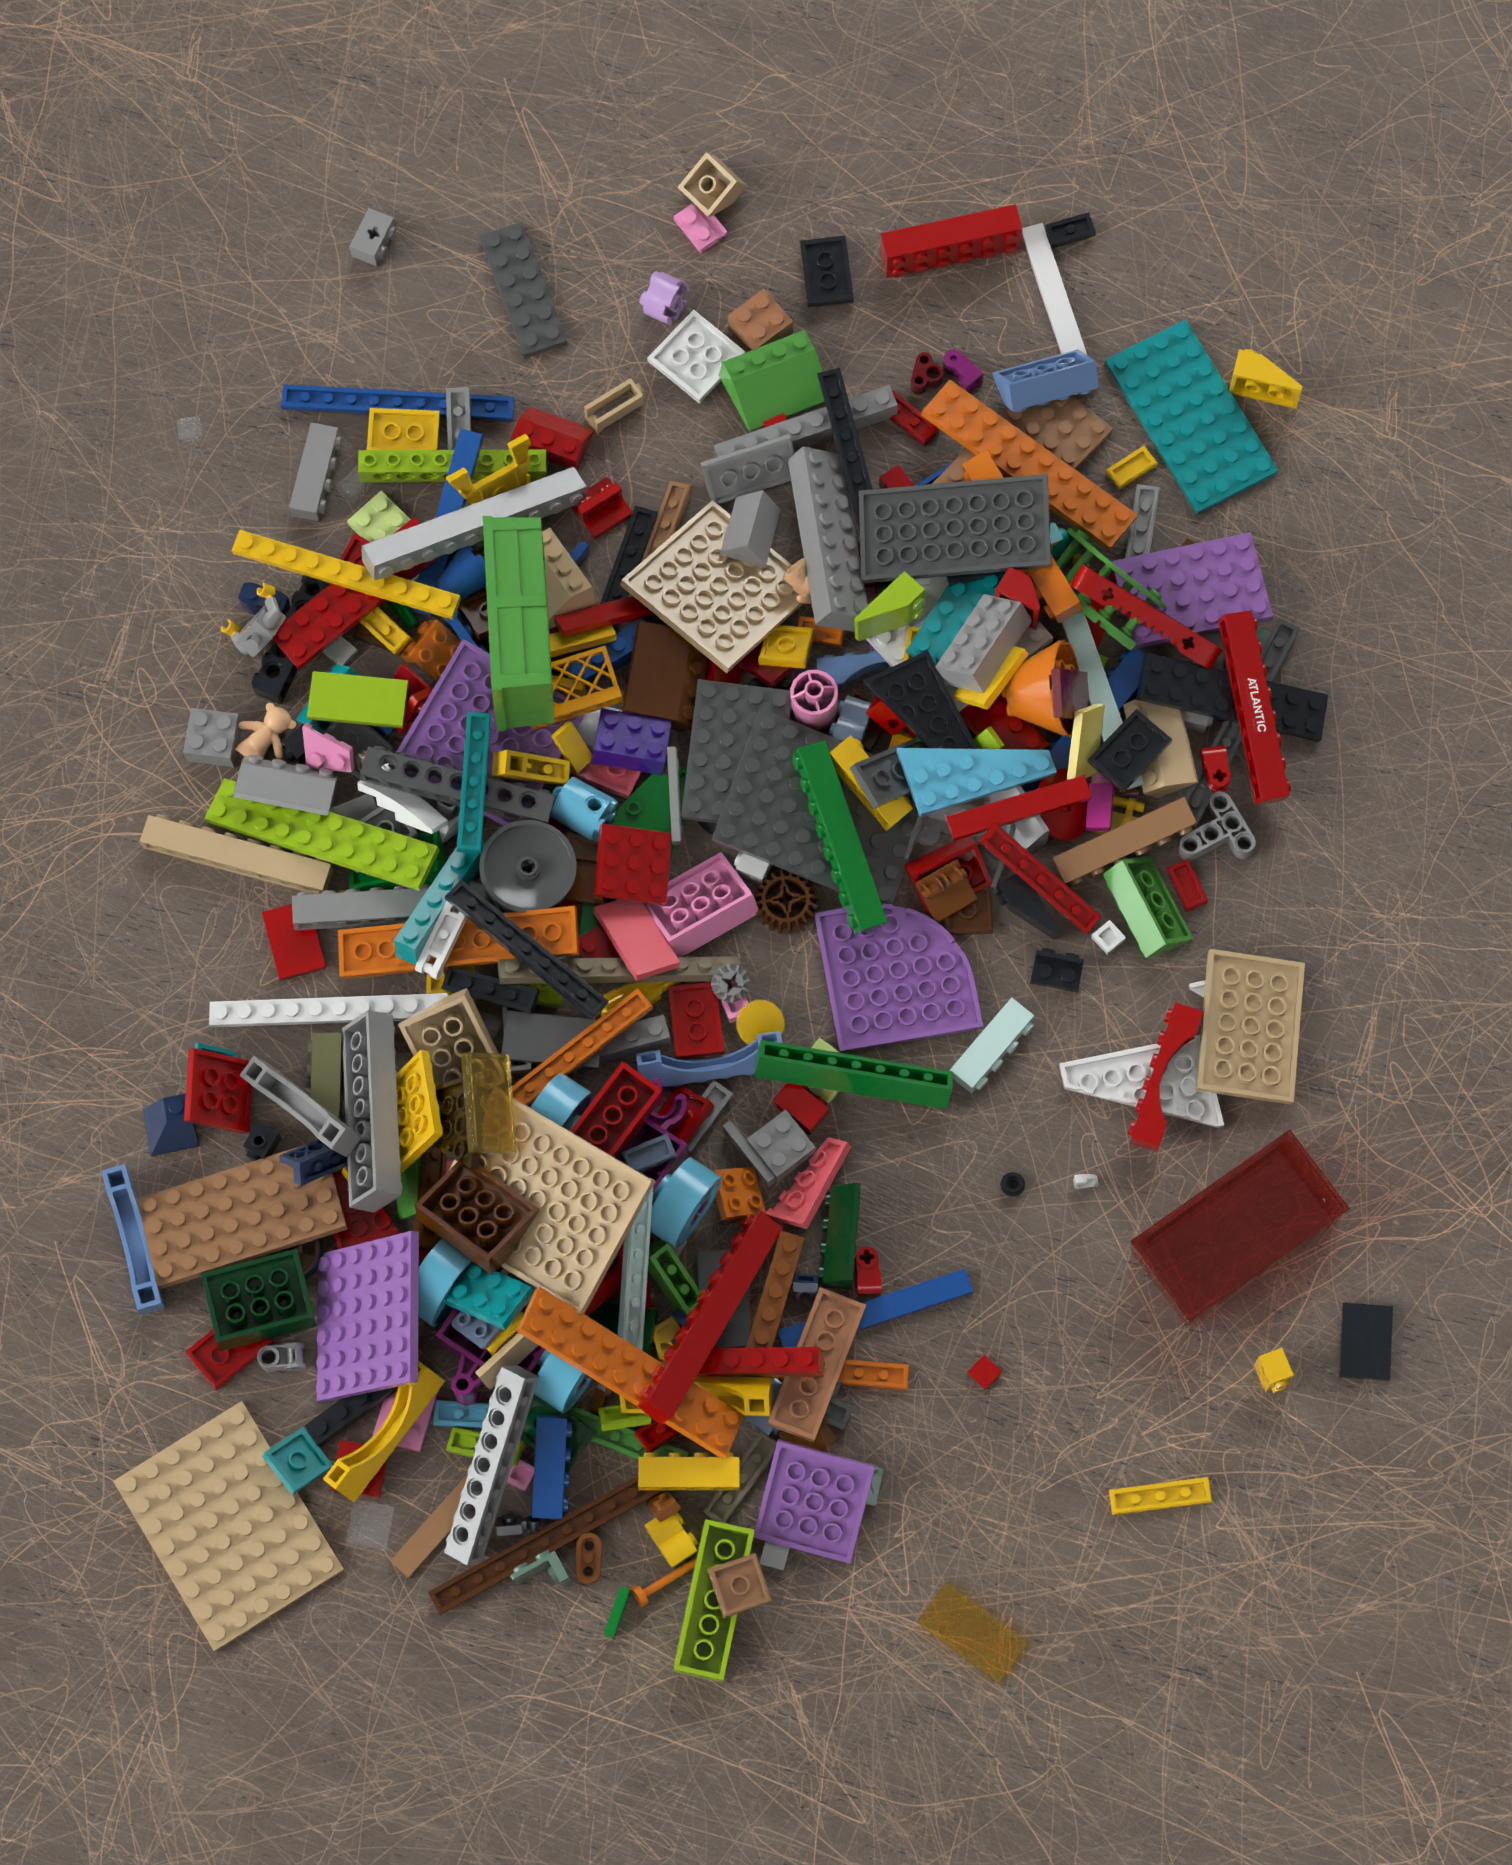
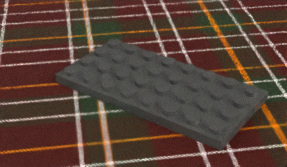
M1047 474L859 491L861 581L863 583L894 581L904 571L913 579L1002 572L1007 571L1009 566L1021 570L1052 567Z

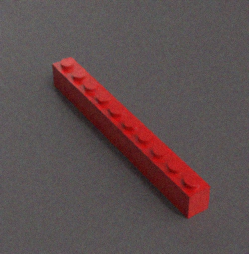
M761 1210L753 1215L748 1214L741 1223L743 1228L730 1241L732 1245L730 1250L726 1251L720 1258V1267L708 1278L710 1284L707 1289H703L698 1295L697 1301L699 1302L697 1306L693 1307L685 1318L687 1323L675 1334L674 1338L676 1341L674 1345H671L663 1355L664 1362L654 1370L651 1375L654 1379L640 1394L642 1399L637 1407L660 1425L673 1418L783 1229L782 1226Z

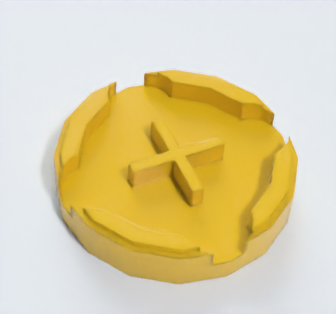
M767 1000L751 1001L740 1009L736 1018L737 1032L747 1045L757 1039L756 1034L780 1031L782 1036L784 1031L785 1019L781 1010L774 1003Z

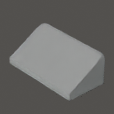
M365 794L331 808L330 812L359 821L378 808L373 796Z

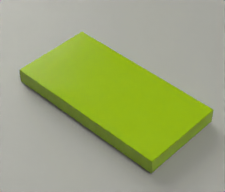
M313 671L307 719L403 728L408 680Z

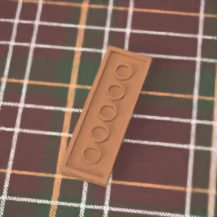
M819 1288L797 1347H820L824 1351V1377L785 1376L767 1425L814 1443L866 1304L824 1288Z

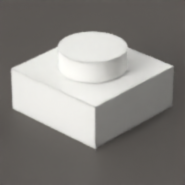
M1110 920L1091 936L1107 955L1126 939Z

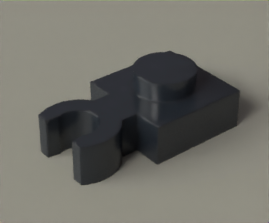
M514 1513L504 1514L501 1517H497V1536L522 1534L523 1531H540V1518H532V1515L522 1518V1515Z

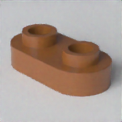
M593 1533L581 1535L576 1544L575 1573L581 1583L589 1585L595 1583L601 1575L602 1543L600 1538ZM589 1542L594 1544L592 1551L585 1549V1545ZM586 1568L593 1569V1574L591 1576L584 1575V1570Z

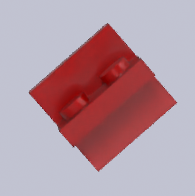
M608 476L588 488L586 498L578 506L571 507L594 540L631 518L633 513L623 499L621 487L617 482L613 484Z

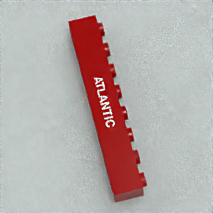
M1252 610L1224 614L1218 619V625L1255 805L1280 802L1290 796L1291 786L1285 776L1286 761L1284 756H1281V737L1276 732V713L1272 710L1270 703L1272 693L1266 683L1267 668L1261 659L1262 644L1257 639V620L1253 617Z

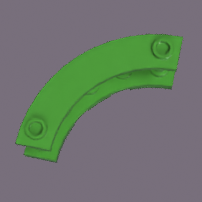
M1070 527L1068 528L1067 532L1074 539L1056 561L1060 570L1063 569L1081 544L1087 548L1065 576L1069 584L1081 565H1087L1095 555L1105 563L1099 574L1107 578L1114 570L1126 580L1121 586L1122 588L1130 592L1135 587L1147 596L1145 602L1152 606L1156 603L1162 609H1165L1166 605L1161 601L1163 596L1153 588L1148 591L1093 547L1088 542L1090 537L1080 529L1075 532ZM1081 592L1078 595L1076 594L1083 608L1081 612L1094 623L1100 620L1102 623L1099 626L1130 651L1137 643L1131 639L1133 635L1131 632L1138 625L1135 620L1136 617L1130 619L1125 626L1118 628L1110 622L1111 614L1115 611L1112 606H1106L1103 610L1100 609L1097 612L1089 605L1091 602L1090 597Z

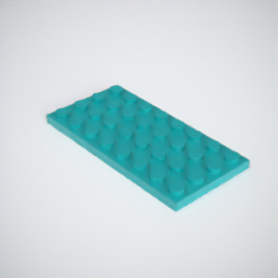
M1186 319L1105 359L1104 364L1196 515L1278 474V468Z

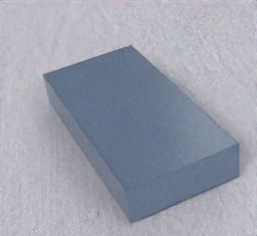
M667 1133L621 1152L625 1163L640 1173L677 1158Z

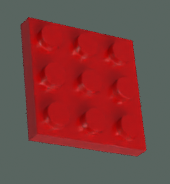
M602 823L599 828L594 896L665 905L667 900L672 833Z
M197 1048L188 1049L184 1121L242 1134L249 1133L252 1085L240 1076L249 1060Z

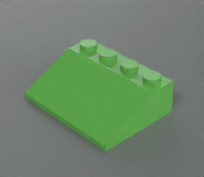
M805 330L725 360L721 364L719 377L749 432L763 428L764 421L782 413L788 418L824 403L817 378V373L823 372L815 348Z

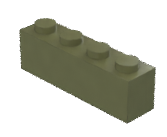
M312 1033V1040H308V1055H312V1062L307 1065V1077L311 1078V1088H307L306 1094L342 1121V1072L344 1068L342 1033Z

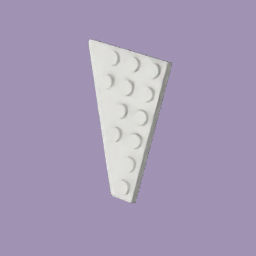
M1196 1035L1193 1041L1183 1046L1172 1057L1163 1072L1160 1083L1162 1113L1222 1128L1224 1127L1217 1094L1196 1091L1200 1035ZM1152 1044L1059 1063L1064 1089L1136 1107L1138 1099H1144L1146 1091L1142 1090L1146 1075L1151 1077L1154 1069L1149 1067L1153 1053L1159 1054L1161 1046Z

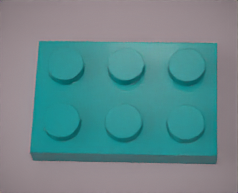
M472 1262L444 1300L448 1306L506 1330L533 1295L534 1291L532 1286L495 1271L491 1275L475 1262Z

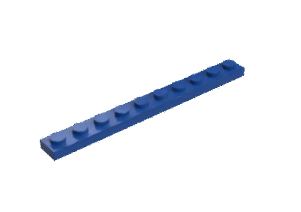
M283 384L281 401L283 410L369 414L370 408L440 411V418H447L446 393ZM470 394L471 420L513 422L514 397Z

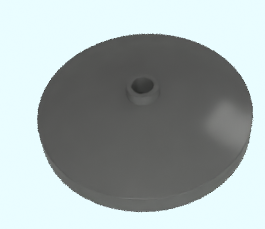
M536 820L512 822L497 830L486 842L479 864L480 877L486 893L498 906L509 912L555 908L570 893L577 871L575 853L568 839L555 827ZM525 869H531L532 872H531V873H527V871H524V870H525Z

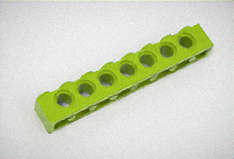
M546 449L528 450L530 455V463L528 464L530 482L547 477ZM358 450L360 482H446L454 450ZM480 450L472 482H478L513 463L514 460L510 450Z

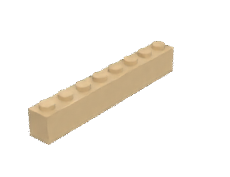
M157 814L156 817L148 815L140 839L144 849L303 892L321 894V892L328 890L334 870L327 861L318 858H307L305 854L296 851L292 853L285 852L283 848L276 845H270V847L262 846L259 841L247 839V841L240 840L231 833L218 834L209 827L195 828L186 821L173 822L164 815Z

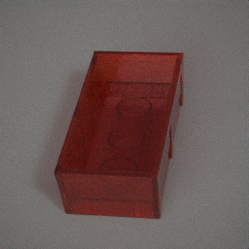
M1288 1130L1130 1241L1131 1253L1188 1328L1201 1315L1255 1277L1259 1278L1272 1265L1326 1227L1330 1228L1337 1223L1350 1208L1293 1132Z

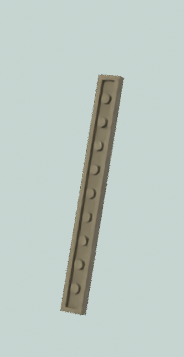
M739 956L677 957L680 961L679 968L636 981L622 958L559 959L587 983L711 981L714 972L720 966L729 963L740 966ZM518 959L498 960L500 984H547ZM734 974V976H732L731 979H724V978H722V980H723V981H734V980H735V974Z

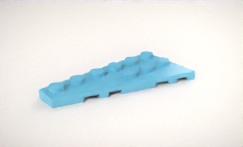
M896 749L920 817L1044 779L1057 773L1049 750Z

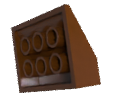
M638 621L622 711L671 720L670 729L678 732L692 729L698 679L705 680L708 657L671 627Z
M457 1162L414 1205L417 1218L421 1223L491 1275L509 1258L540 1211L538 1207L481 1165L480 1169L475 1170L468 1168L467 1165Z

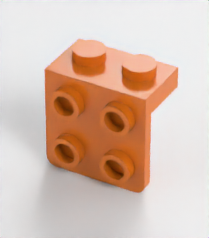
M428 620L419 626L417 636L403 648L404 652L400 657L407 663H416L438 682L461 640L440 621Z

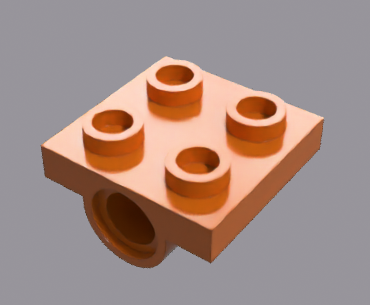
M754 1167L713 1171L723 1178L720 1189L715 1197L721 1220L735 1223L743 1221L748 1214L753 1215L759 1210L766 1213Z

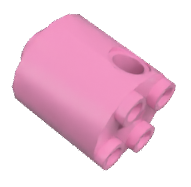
M807 670L799 674L793 680L790 688L791 714L795 722L813 730H821L829 726L836 719L838 708L837 685L829 674L820 670Z

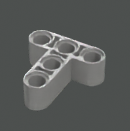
M1215 792L1211 796L1208 805V812L1213 820L1184 835L1180 841L1178 853L1184 860H1195L1225 843L1228 844L1235 857L1239 859H1247L1253 853L1256 840L1231 797L1225 792ZM1219 801L1224 803L1226 807L1218 809L1213 803ZM1231 821L1236 823L1238 827L1236 829H1229L1226 823ZM1208 832L1214 833L1217 839L1209 840L1205 837V834ZM1246 842L1250 848L1246 850L1241 849L1238 843ZM1191 843L1196 847V850L1188 851L1184 848V845Z

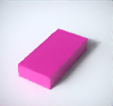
M1089 783L1092 799L1088 800L1086 829L1087 831H1111L1115 787L1112 783Z

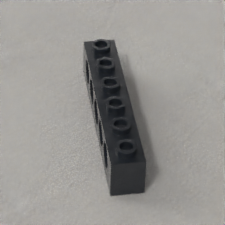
M303 575L302 585L299 591L296 590L293 594L292 605L289 611L284 613L286 616L285 620L316 596L309 595L312 590L318 589L320 593L331 583ZM272 640L269 652H266L262 658V667L259 673L256 672L254 674L251 684L256 695L282 705L298 669L287 656H279L282 651ZM274 671L280 672L277 677H269Z

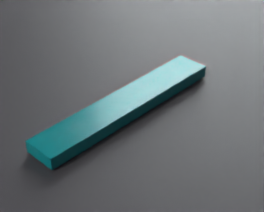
M467 711L456 852L481 854L491 713Z

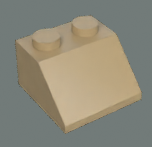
M708 152L703 155L678 186L708 217L733 204L747 187L718 157Z

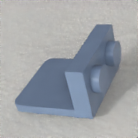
M462 1311L451 1322L454 1329L481 1349H486L502 1331L501 1328Z

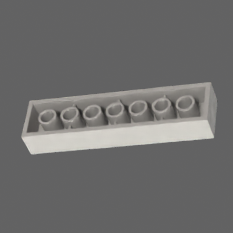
M803 446L788 459L803 554L806 561V572L815 625L855 632L854 618L868 606L865 586L861 581L858 545L848 489L840 459L837 453Z
M367 1010L342 1028L346 1125L361 1136V1139L347 1157L349 1208L375 1213L401 1196L402 1183L400 1174L401 1160L399 1153L400 1138L398 1132L399 1115L397 1111L398 1093L396 1090L397 1071L395 1069L396 1049L394 1047L395 1027L393 1025V1015Z

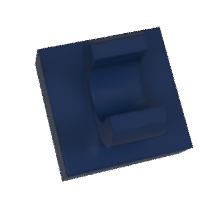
M794 1274L793 1292H796L797 1301H800L801 1293L803 1292L809 1293L810 1302L814 1301L815 1293H818V1275Z

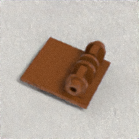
M957 859L915 883L933 919L937 923L977 900L967 879L968 875L961 868Z

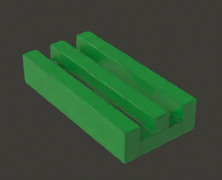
M622 1586L619 1588L604 1631V1636L614 1640L631 1594L628 1588Z

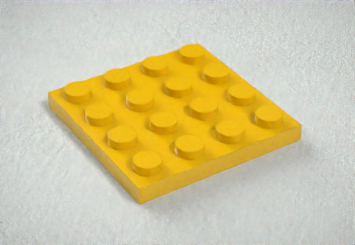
M420 1050L397 1072L396 1090L398 1093L400 1174L443 1135L432 1063L429 1052Z

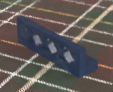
M319 1139L280 1155L281 1163L293 1167L294 1183L300 1186L348 1166L347 1157L330 1149Z

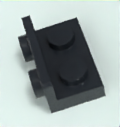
M1048 948L1036 950L1030 984L1078 993L1084 959L1074 953L1056 954L1055 950Z

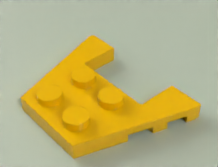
M524 434L507 443L514 462L472 484L468 471L464 467L447 476L446 480L471 505L529 484V437Z

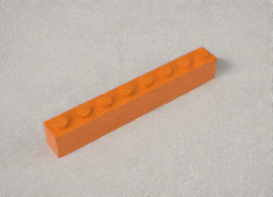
M987 450L962 464L965 470L962 476L965 481L1004 478ZM1053 557L1052 567L1023 570L1031 577L1038 600L1043 598L1046 603L1043 608L1050 619L1054 617L1059 624L1083 610L1078 597Z

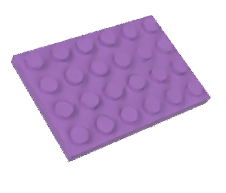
M1251 532L1112 561L1148 591L1153 588L1163 596L1161 601L1166 605L1165 609H1162L1156 603H1154L1153 607L1200 635L1220 631L1218 619L1224 614L1252 610V615L1256 618L1257 623L1273 620ZM1114 571L1116 583L1121 587L1126 580ZM1135 587L1130 590V593L1144 601L1147 598L1146 595ZM1128 612L1124 614L1126 623L1130 620V618L1127 615ZM1144 622L1138 624L1131 632L1133 633L1131 639L1137 643L1133 649L1169 642L1167 640L1168 637L1163 639L1159 635L1160 632L1155 634L1151 630L1152 627L1147 629L1143 625Z

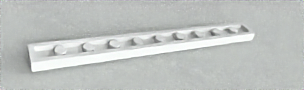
M448 993L216 1001L210 1002L209 1026L213 1028L350 1023L367 1010L393 1015V1021H404L449 995Z

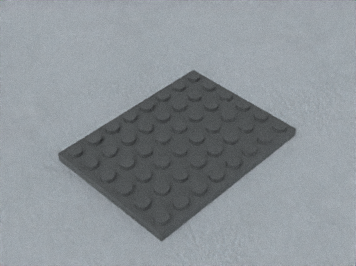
M760 708L711 840L840 892L838 884H835L832 879L831 870L833 869L830 861H827L823 851L825 845L822 838H819L817 835V822L815 816L810 814L808 808L809 799L807 793H804L801 788L800 779L802 778L799 770H796L793 765L792 757L798 748L824 740L830 753L843 741ZM865 751L869 757L874 756V754ZM837 774L881 904H893L905 870L903 865L907 864L923 816H919L914 799L910 793L906 796L909 798L913 809L886 831Z

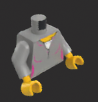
M264 582L262 583L263 589L257 588V595L266 598L265 605L240 631V626L229 619L227 620L229 622L228 628L221 626V631L231 636V640L237 650L242 654H250L252 657H255L275 636L286 618L281 613L276 598L273 597L275 587Z

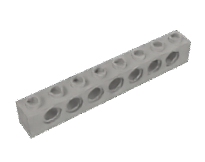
M518 1365L502 1366L497 1374V1383L489 1400L490 1405L487 1415L482 1422V1431L475 1445V1454L468 1468L467 1480L461 1491V1499L453 1517L454 1522L451 1532L446 1539L447 1544L444 1553L466 1565L481 1563L539 1380V1376Z

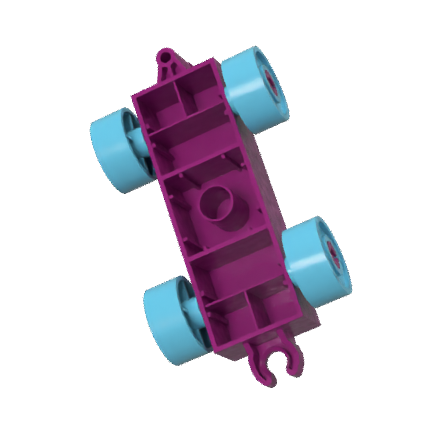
M560 1073L546 1085L530 1108L570 1131L593 1101L594 1094L563 1073ZM661 1079L651 1080L659 1088L664 1089ZM678 1094L674 1098L673 1107L668 1114L659 1116L652 1112L623 1150L626 1151L666 1133L668 1134L677 1158L641 1173L655 1181L653 1186L650 1232L675 1248H679L698 1226L715 1199L723 1180L721 1176L692 1157H689L687 1144L671 1134V1131L683 1122L687 1113V1098L684 1094ZM620 1154L617 1159L625 1163L622 1154ZM442 1238L419 1266L418 1317L431 1326L436 1327L448 1316L435 1336L441 1347L460 1359L457 1374L452 1379L451 1387L456 1400L461 1405L471 1406L479 1399L477 1388L484 1384L475 1372L492 1355L487 1349H481L451 1325V1322L460 1310L448 1306L444 1298L473 1261ZM618 1252L617 1256L614 1258L608 1270H610L618 1262ZM500 1266L496 1272L500 1273L503 1267ZM528 1306L523 1307L521 1311L525 1313ZM539 1345L518 1364L519 1367L539 1376L534 1394L562 1413H566L577 1402L593 1380V1378Z

